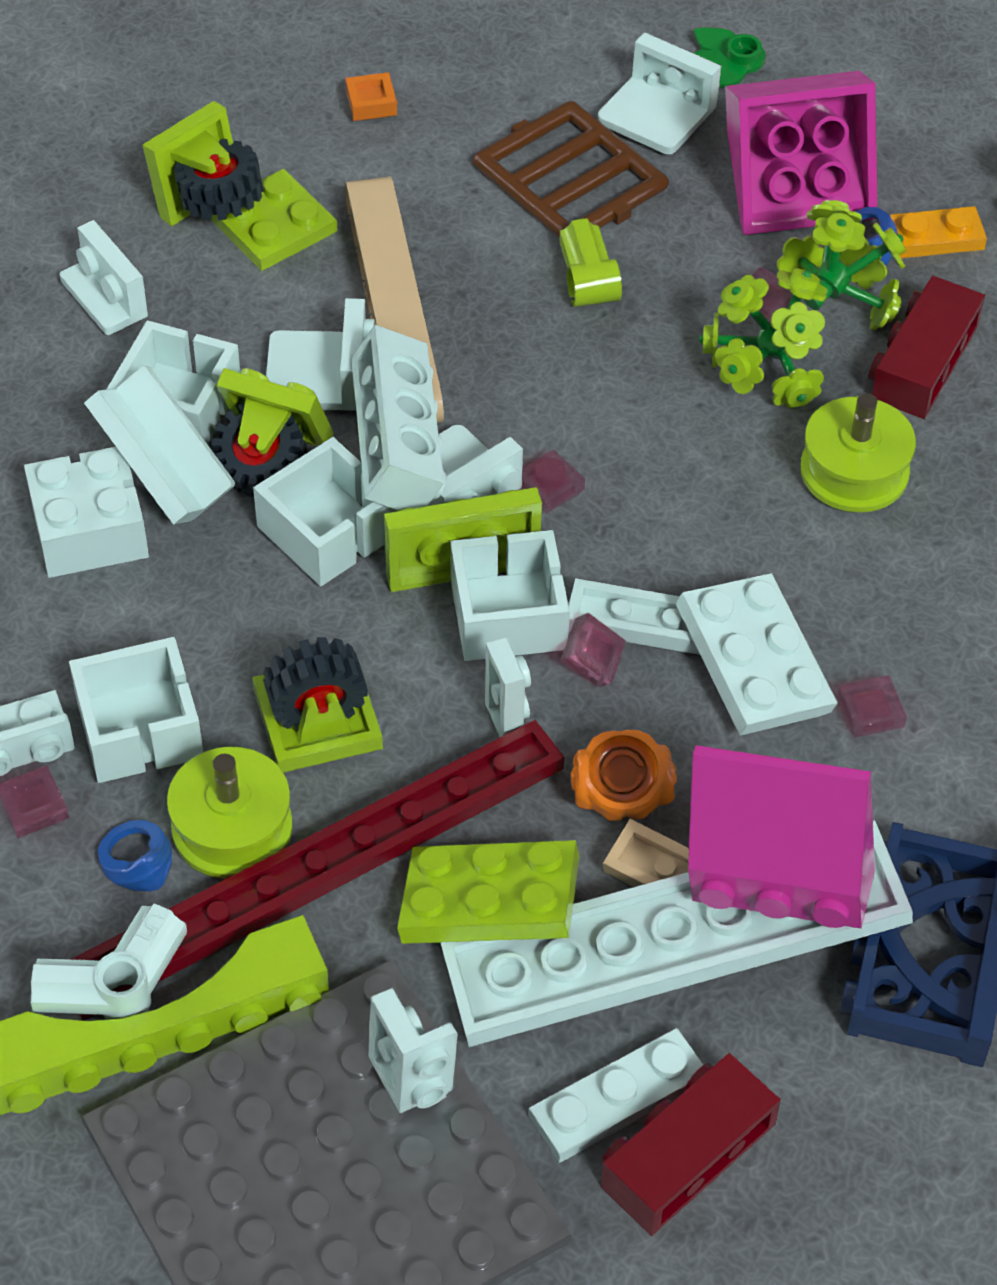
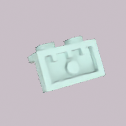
M94 220L77 227L80 248L76 250V255L79 263L60 272L62 284L106 335L113 334L148 317L143 276Z
M56 690L0 706V776L5 775L12 768L31 762L53 761L64 752L75 749L67 714L62 710Z
M391 988L371 997L368 1057L399 1113L416 1106L418 1108H428L440 1102L453 1089L458 1034L451 1023L424 1034L420 1019L413 1007L410 1005L403 1007L395 991Z

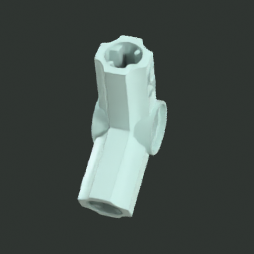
M154 903L152 906L142 905L114 952L104 956L100 961L37 959L36 964L33 965L31 978V1006L33 1012L103 1014L107 1020L122 1019L149 1012L151 992L187 934L186 924L167 908ZM119 985H133L131 989L124 992L112 991Z

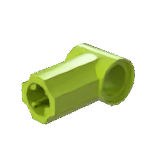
M588 219L571 221L568 227L560 231V246L567 266L569 296L575 297V300L571 301L572 306L581 307L620 301L622 297L620 270L617 261L608 257L599 226L591 224Z

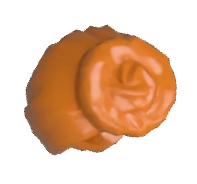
M640 730L602 732L592 738L587 748L577 750L574 755L573 769L570 772L571 786L575 791V803L581 809H592L609 821H620L625 817L637 820L644 819L659 805L670 804L675 799L674 785L677 783L676 765L672 761L671 751L667 745L657 744L648 733Z

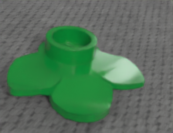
M702 27L694 29V37L701 50L693 54L721 65L719 88L736 85L744 79L746 74L756 72L763 67L766 54L761 41L757 37L749 34L736 35L731 30L723 28Z

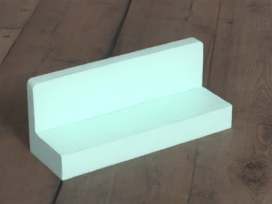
M140 367L116 389L98 390L84 402L173 525L194 520L234 487L235 482L151 367Z

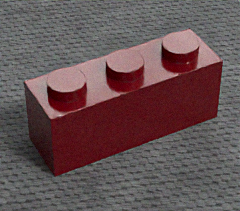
M934 275L931 276L922 292L915 290L906 309V320L904 323L896 321L888 338V350L885 354L878 352L871 364L868 379L874 381L872 395L877 400L885 402L898 410L925 420L979 326L985 294Z
M731 1053L724 1056L714 1066L706 1063L689 1079L685 1092L673 1102L669 1099L663 1100L649 1113L644 1123L645 1127L631 1139L623 1136L610 1146L602 1159L601 1188L652 1237L776 1125L781 1099Z

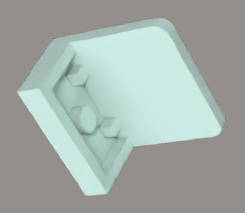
M644 32L635 41L632 77L600 109L598 121L607 128L659 152L673 154L715 110L721 65Z
M345 298L343 332L285 330L273 332L269 340L266 377L269 381L283 386H287L289 382H295L310 388L315 392L323 410H356L351 358L375 325L374 319H366L365 299Z
M454 425L439 434L442 438L440 451L442 467L446 472V483L440 497L436 500L432 499L428 506L449 503L457 499H472L500 494L508 490H519L522 488L523 448L511 437L488 450L462 425Z

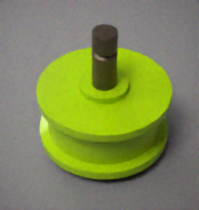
M869 393L861 394L859 397L839 398L824 404L813 413L805 431V448L801 457L800 470L806 487L823 503L843 511L871 512L891 505L900 498L908 485L910 463L916 447L913 427L900 411L885 402L877 400L874 395Z
M221 747L208 750L185 763L171 781L167 795V806L171 820L173 842L181 858L198 872L211 877L227 879L287 848L293 829L289 785L280 767L264 754L242 747Z

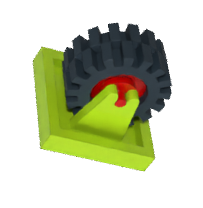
M212 101L142 144L159 216L171 227L189 215L197 218L201 213L203 220L211 221L213 215H217L218 220H227L226 214L231 212L234 217L242 215L241 208L250 211L255 207L254 201L259 202L262 198L261 192H264L256 152L253 153V149L249 145L243 147L240 141L235 140L233 142L226 107L216 101Z
M223 368L216 386L230 409L224 415L228 424L225 426L218 422L215 431L219 438H212L211 446L215 451V456L234 480L235 485L233 489L238 492L243 489L247 496L254 497L253 487L302 457L303 453H308L306 443L318 447L332 438L334 432L315 392L310 388L295 382H289L287 386L270 382L262 373L252 369L243 368L241 372H236Z
M317 637L316 644L310 645L308 639L299 641V649L293 650L290 645L282 649L283 658L274 655L269 661L271 667H265L263 675L252 677L254 693L274 760L283 773L383 749V737L368 694L367 684L357 654L349 643L344 645L341 639L334 638L328 644L326 637Z

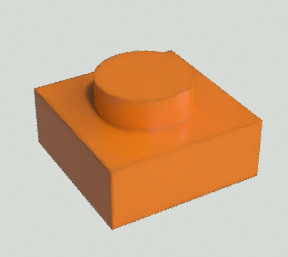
M389 72L345 78L346 94L353 121L397 115V100Z

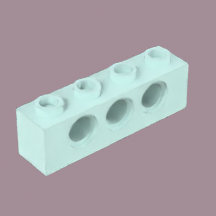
M374 325L351 358L364 497L367 500L400 511L406 508L426 507L432 499L436 500L440 497L446 483V472L442 467L440 451L442 438L438 434L436 418L438 405L437 401L434 400L432 386L433 368L430 366L428 345L425 342Z

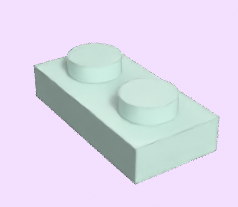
M506 637L486 643L485 705L499 737H502L523 726L524 719L530 717L529 704L525 695V688L531 686L530 672L522 655L515 657Z

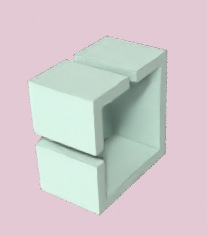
M147 320L107 390L116 389L140 367H151L201 437L209 445L216 432L215 428L218 422L221 423L220 414L225 415L228 410V406L216 385L223 368L240 372L238 345L196 334L193 339L197 374L192 373L188 331Z
M334 437L253 487L257 527L320 587L356 564L357 552L365 558L385 545L384 514L399 511L365 499L361 462Z
M117 447L79 454L80 462L71 463L70 457L66 456L24 465L48 578L149 557L144 520L133 483L130 465Z
M553 530L507 535L506 575L497 576V536L450 541V581L464 661L486 659V643L505 637L515 656L568 650L570 610L563 576L560 575L561 566Z
M175 637L69 661L76 700L98 783L146 772L145 763L154 761L156 769L188 762L193 757L203 753L199 719L189 685L186 682V674Z

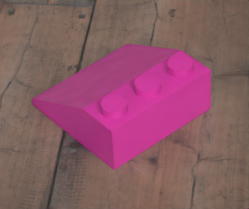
M859 70L725 86L727 134L743 235L815 227V221L806 217L807 211L811 210L813 205L821 204V202L826 200L844 202L849 205V211H857L865 207H877L875 82Z
M695 745L692 762L688 858L692 901L702 902L716 909L732 907L756 911L771 918L793 917L811 920L830 928L847 926L862 929L875 874L871 771Z

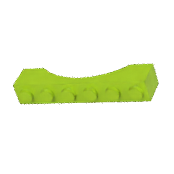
M304 915L250 933L236 954L211 979L186 996L156 1010L122 1019L98 1021L57 1019L27 1011L0 1021V1115L11 1111L19 1114L30 1112L41 1106L45 1099L66 1091L71 1093L88 1091L97 1086L102 1078L122 1071L128 1073L144 1071L154 1065L158 1058L178 1051L184 1053L197 1052L208 1046L214 1038L233 1031L247 1033L265 1024L267 1019L321 1001V995L329 991L328 970Z

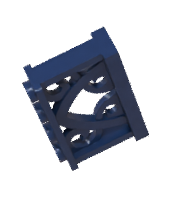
M892 822L888 841H883L911 906L912 921L915 922L929 913L944 909L945 920L952 932L963 942L979 948L981 951L980 955L961 954L946 959L936 967L930 977L916 962L900 935L910 924L855 939L850 964L861 967L858 981L847 979L840 1013L851 1015L847 1035L858 1038L860 1034L961 1058V1063L983 1068L992 1042L997 1014V849L904 829L903 824ZM909 860L932 865L940 876L941 884L932 886V880L928 873L919 867L916 870L919 881L908 883L901 878L899 868ZM952 870L985 878L954 880ZM963 904V916L968 911H975L980 914L982 920L977 924L963 922L958 914L956 905ZM879 943L889 965L873 969ZM958 972L969 979L970 985L966 988H959L954 985L951 979L946 990L941 986V983L951 973ZM887 984L896 990V995L890 999L889 1004H898L905 1001L910 992L919 1000L909 1011L897 1013L881 1009L876 1004L873 993L880 985ZM928 1008H931L939 1015L964 1028L923 1019V1016Z

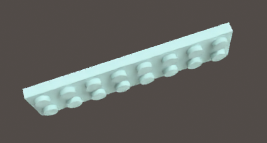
M873 821L875 874L862 929L847 926L830 928L816 921L793 917L771 918L760 912L732 907L727 909L712 908L702 902L692 901L689 873L687 872L573 904L569 938L441 942L469 1047L913 923L911 906L876 822Z

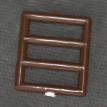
M567 101L532 122H528L526 119L511 127V134L477 152L473 157V164L478 170L558 238H560V231L570 225V222L557 212L558 210L628 169L640 177L643 182L581 219H588L591 224L598 225L599 229L612 221L619 225L631 217L632 209L664 191L669 185V179L663 172L574 101ZM568 121H571L584 132L513 174L498 163L500 160ZM597 145L602 146L614 156L542 199L527 187Z

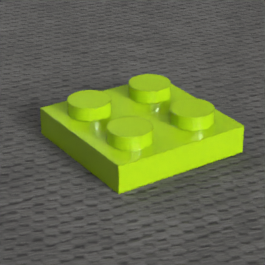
M284 168L262 179L264 191L261 192L262 198L259 202L254 201L255 207L250 211L241 208L242 215L234 217L231 212L226 214L227 220H218L217 215H213L211 219L261 271L337 232V220Z

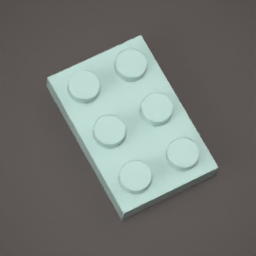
M772 573L682 592L676 602V606L740 736L819 717L833 711L837 701Z

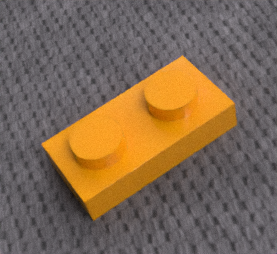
M976 206L890 215L895 222L897 234L903 236L902 244L906 251L899 255L900 258L985 250L987 236Z

